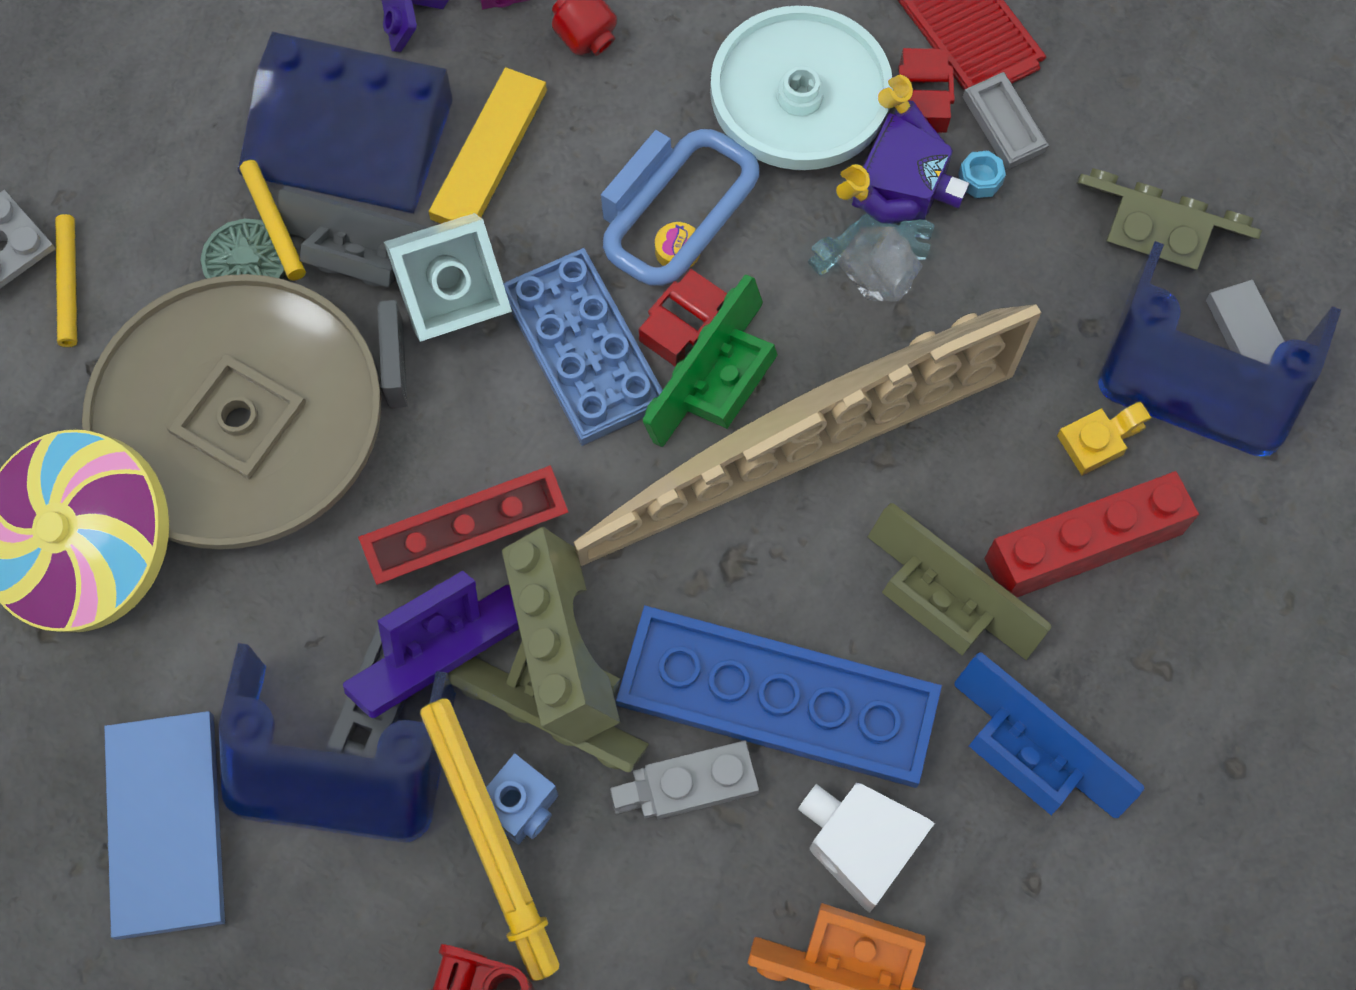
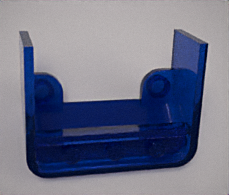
M1155 241L1135 277L1100 370L1098 385L1101 392L1109 400L1125 407L1142 402L1150 416L1248 454L1263 457L1275 453L1286 441L1321 374L1341 309L1332 306L1305 341L1288 340L1281 343L1271 355L1269 364H1265L1175 330L1181 313L1178 300L1169 291L1150 284L1164 244Z
M238 643L219 720L221 794L225 806L236 816L246 820L397 842H411L420 838L428 830L432 820L442 768L424 722L402 720L389 725L379 738L375 759L271 744L275 730L274 715L269 707L259 700L266 666L249 644ZM436 671L430 703L447 698L453 707L456 693L446 672Z

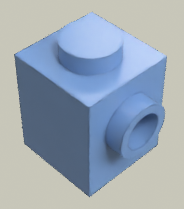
M515 753L486 787L506 837L508 836L517 845L522 842L526 835L534 839L543 830L552 816L548 808L558 797L556 786Z

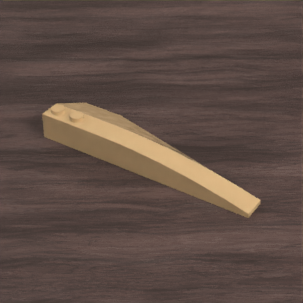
M1037 304L993 309L979 316L976 313L965 315L958 319L951 328L935 334L934 331L923 333L916 337L909 346L831 380L745 425L650 485L574 541L580 565L583 566L1012 378L1041 315L1040 309Z

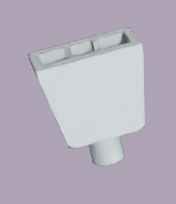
M859 783L854 785L842 803L816 784L798 808L800 812L822 827V830L811 844L810 851L869 913L877 905L935 824L923 815Z

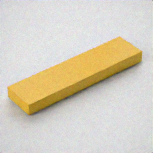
M506 67L504 68L428 211L430 220L442 224L473 213L482 217L547 92L545 81Z

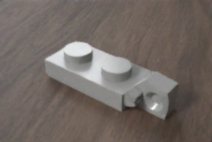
M746 740L645 765V768L633 771L635 781L610 788L615 814L642 808L644 818L657 816V820L754 796L759 793Z

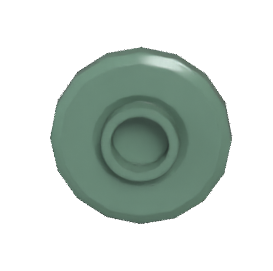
M244 218L228 222L215 230L203 246L200 261L206 279L240 274L264 275L283 279L286 275L262 220Z

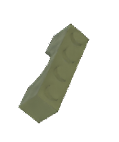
M542 526L502 549V554L541 727L578 745L619 724L620 719L609 676L598 666L589 653L575 621L573 611L574 597L587 590L575 547Z

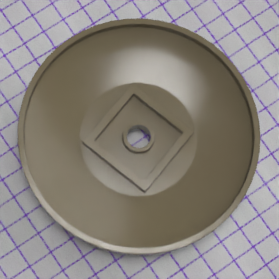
M250 274L224 275L192 282L164 294L139 310L119 329L101 353L89 379L83 403L82 429L110 436L124 442L149 463L157 475L166 497L169 514L168 540L197 548L239 549L278 540L300 530L331 509L346 494L359 477L374 448L381 418L380 381L374 359L366 341L352 321L332 302L317 292L284 279ZM245 408L251 411L249 420L242 426L231 427L226 425V418L233 410Z

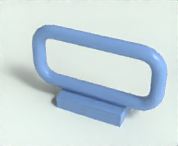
M699 129L690 132L679 140L673 149L671 148V138L655 130L601 194L603 218L610 223L603 236V249L607 259L623 272L650 286H664L679 279L754 188L759 178V163L756 157L727 135L713 129ZM702 147L712 148L740 165L741 174L668 264L662 267L650 266L622 248L621 240L697 149Z

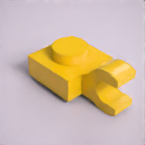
M1142 402L1129 406L1111 420H1109L1101 408L1061 428L1057 437L1083 476L1123 456L1127 450L1123 439L1146 428L1144 422L1150 420L1151 416Z

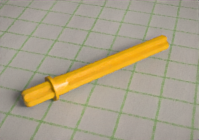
M447 698L439 699L424 706L420 710V715L509 926L510 932L506 935L509 942L515 941L529 977L533 981L545 979L559 969L558 959L544 928L548 925V920L546 917H540L451 702Z

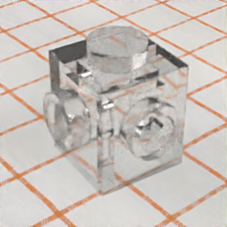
M861 227L837 261L865 299L875 301H900L910 290L913 280L923 267L912 252L910 243L900 236L895 227Z

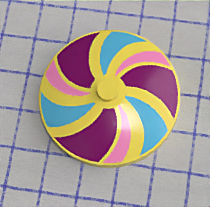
M57 431L29 442L14 453L0 469L1 605L22 622L43 630L57 632H84L98 629L118 620L133 609L154 583L167 550L169 514L166 497L157 475L149 463L132 447L113 437L92 431Z

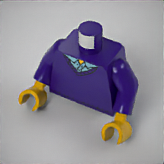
M897 75L888 80L890 87L881 90L878 94L880 105L888 109L895 107L897 109L895 115L889 113L864 167L855 164L841 171L840 175L847 181L839 184L836 189L837 196L840 199L849 200L853 197L852 206L863 209L874 220L883 225L909 221H925L934 199L959 209L970 184L946 174L953 150L930 125L915 102L908 101L913 93L912 84L909 79L903 75Z

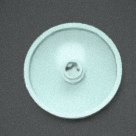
M813 6L779 7L764 11L744 21L721 44L711 71V103L716 119L724 133L751 152L757 160L769 165L792 170L821 169L851 159L868 147L877 137L889 112L888 108L880 105L878 94L881 90L890 87L888 80L892 78L889 61L879 43L866 29L852 19L837 12Z

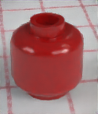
M557 0L553 5L552 12L554 17L552 19V28L575 55H585L592 51L597 56L614 42L615 37L612 32L617 24V16L604 0Z

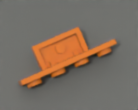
M821 903L806 952L754 937L747 963L750 966L756 967L757 971L766 978L775 981H786L790 978L808 984L811 990H921L912 986L926 939L924 935Z

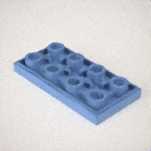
M585 248L503 283L512 314L582 446L644 418L649 403L655 397H658L663 390Z
M210 711L104 726L111 938L119 940L225 924L214 715Z

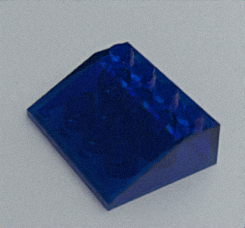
M272 32L256 73L238 172L243 176L240 171V165L247 160H255L265 181L414 214L453 102L447 69Z

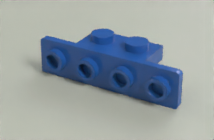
M977 653L955 681L954 685L957 689L992 717L970 743L969 747L1050 815L1061 806L1075 787L1113 818H1119L1144 791L1145 788L1142 783L983 653Z

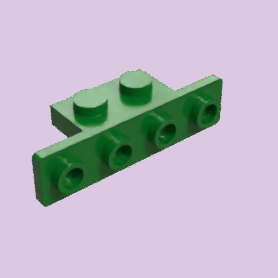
M745 274L738 285L727 293L723 306L711 323L702 328L697 343L685 360L680 361L676 365L668 384L660 395L649 403L643 418V424L654 444L663 447L687 412L728 429L778 356L774 344L744 332L763 304L754 277Z

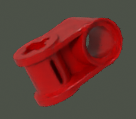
M441 944L438 953L442 956L433 989H430L496 990L498 984L506 979L518 980L521 990H534V987L529 978L520 969L512 965L487 959L483 955L462 948Z

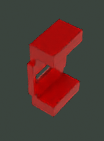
M903 48L898 75L907 77L910 82H948V91L913 90L912 96L908 100L915 102L937 133H947L951 119L950 104H954L955 101L953 66H948V49Z
M690 269L679 283L674 281L649 309V318L639 328V342L676 367L685 358V348L690 343L694 346L702 328L710 324L721 309L727 293ZM670 298L705 323L699 330H696L662 305Z

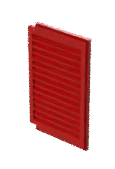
M898 0L933 49H948V66H953V76L964 91L1002 72L1006 74L1012 84L1040 70L1039 62L1046 59L1045 53L1004 0Z

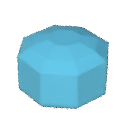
M990 151L971 152L961 163L958 172L959 179L970 183L967 193L974 198L993 197L1003 185L1006 176L1003 160Z

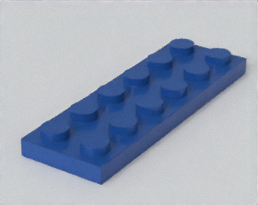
M644 605L617 695L616 706L917 788L920 783L942 685Z

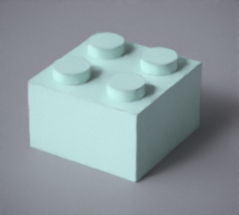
M473 213L384 242L413 331L420 342L512 312L484 221L477 214Z

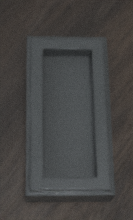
M396 300L379 301L380 305L377 306L382 390L387 404L391 408L408 407L403 320Z

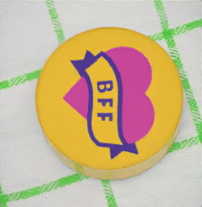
M672 222L663 226L655 237V255L662 266L668 264L696 229L683 222ZM700 255L697 257V259L693 262V264L690 267H692L698 261Z

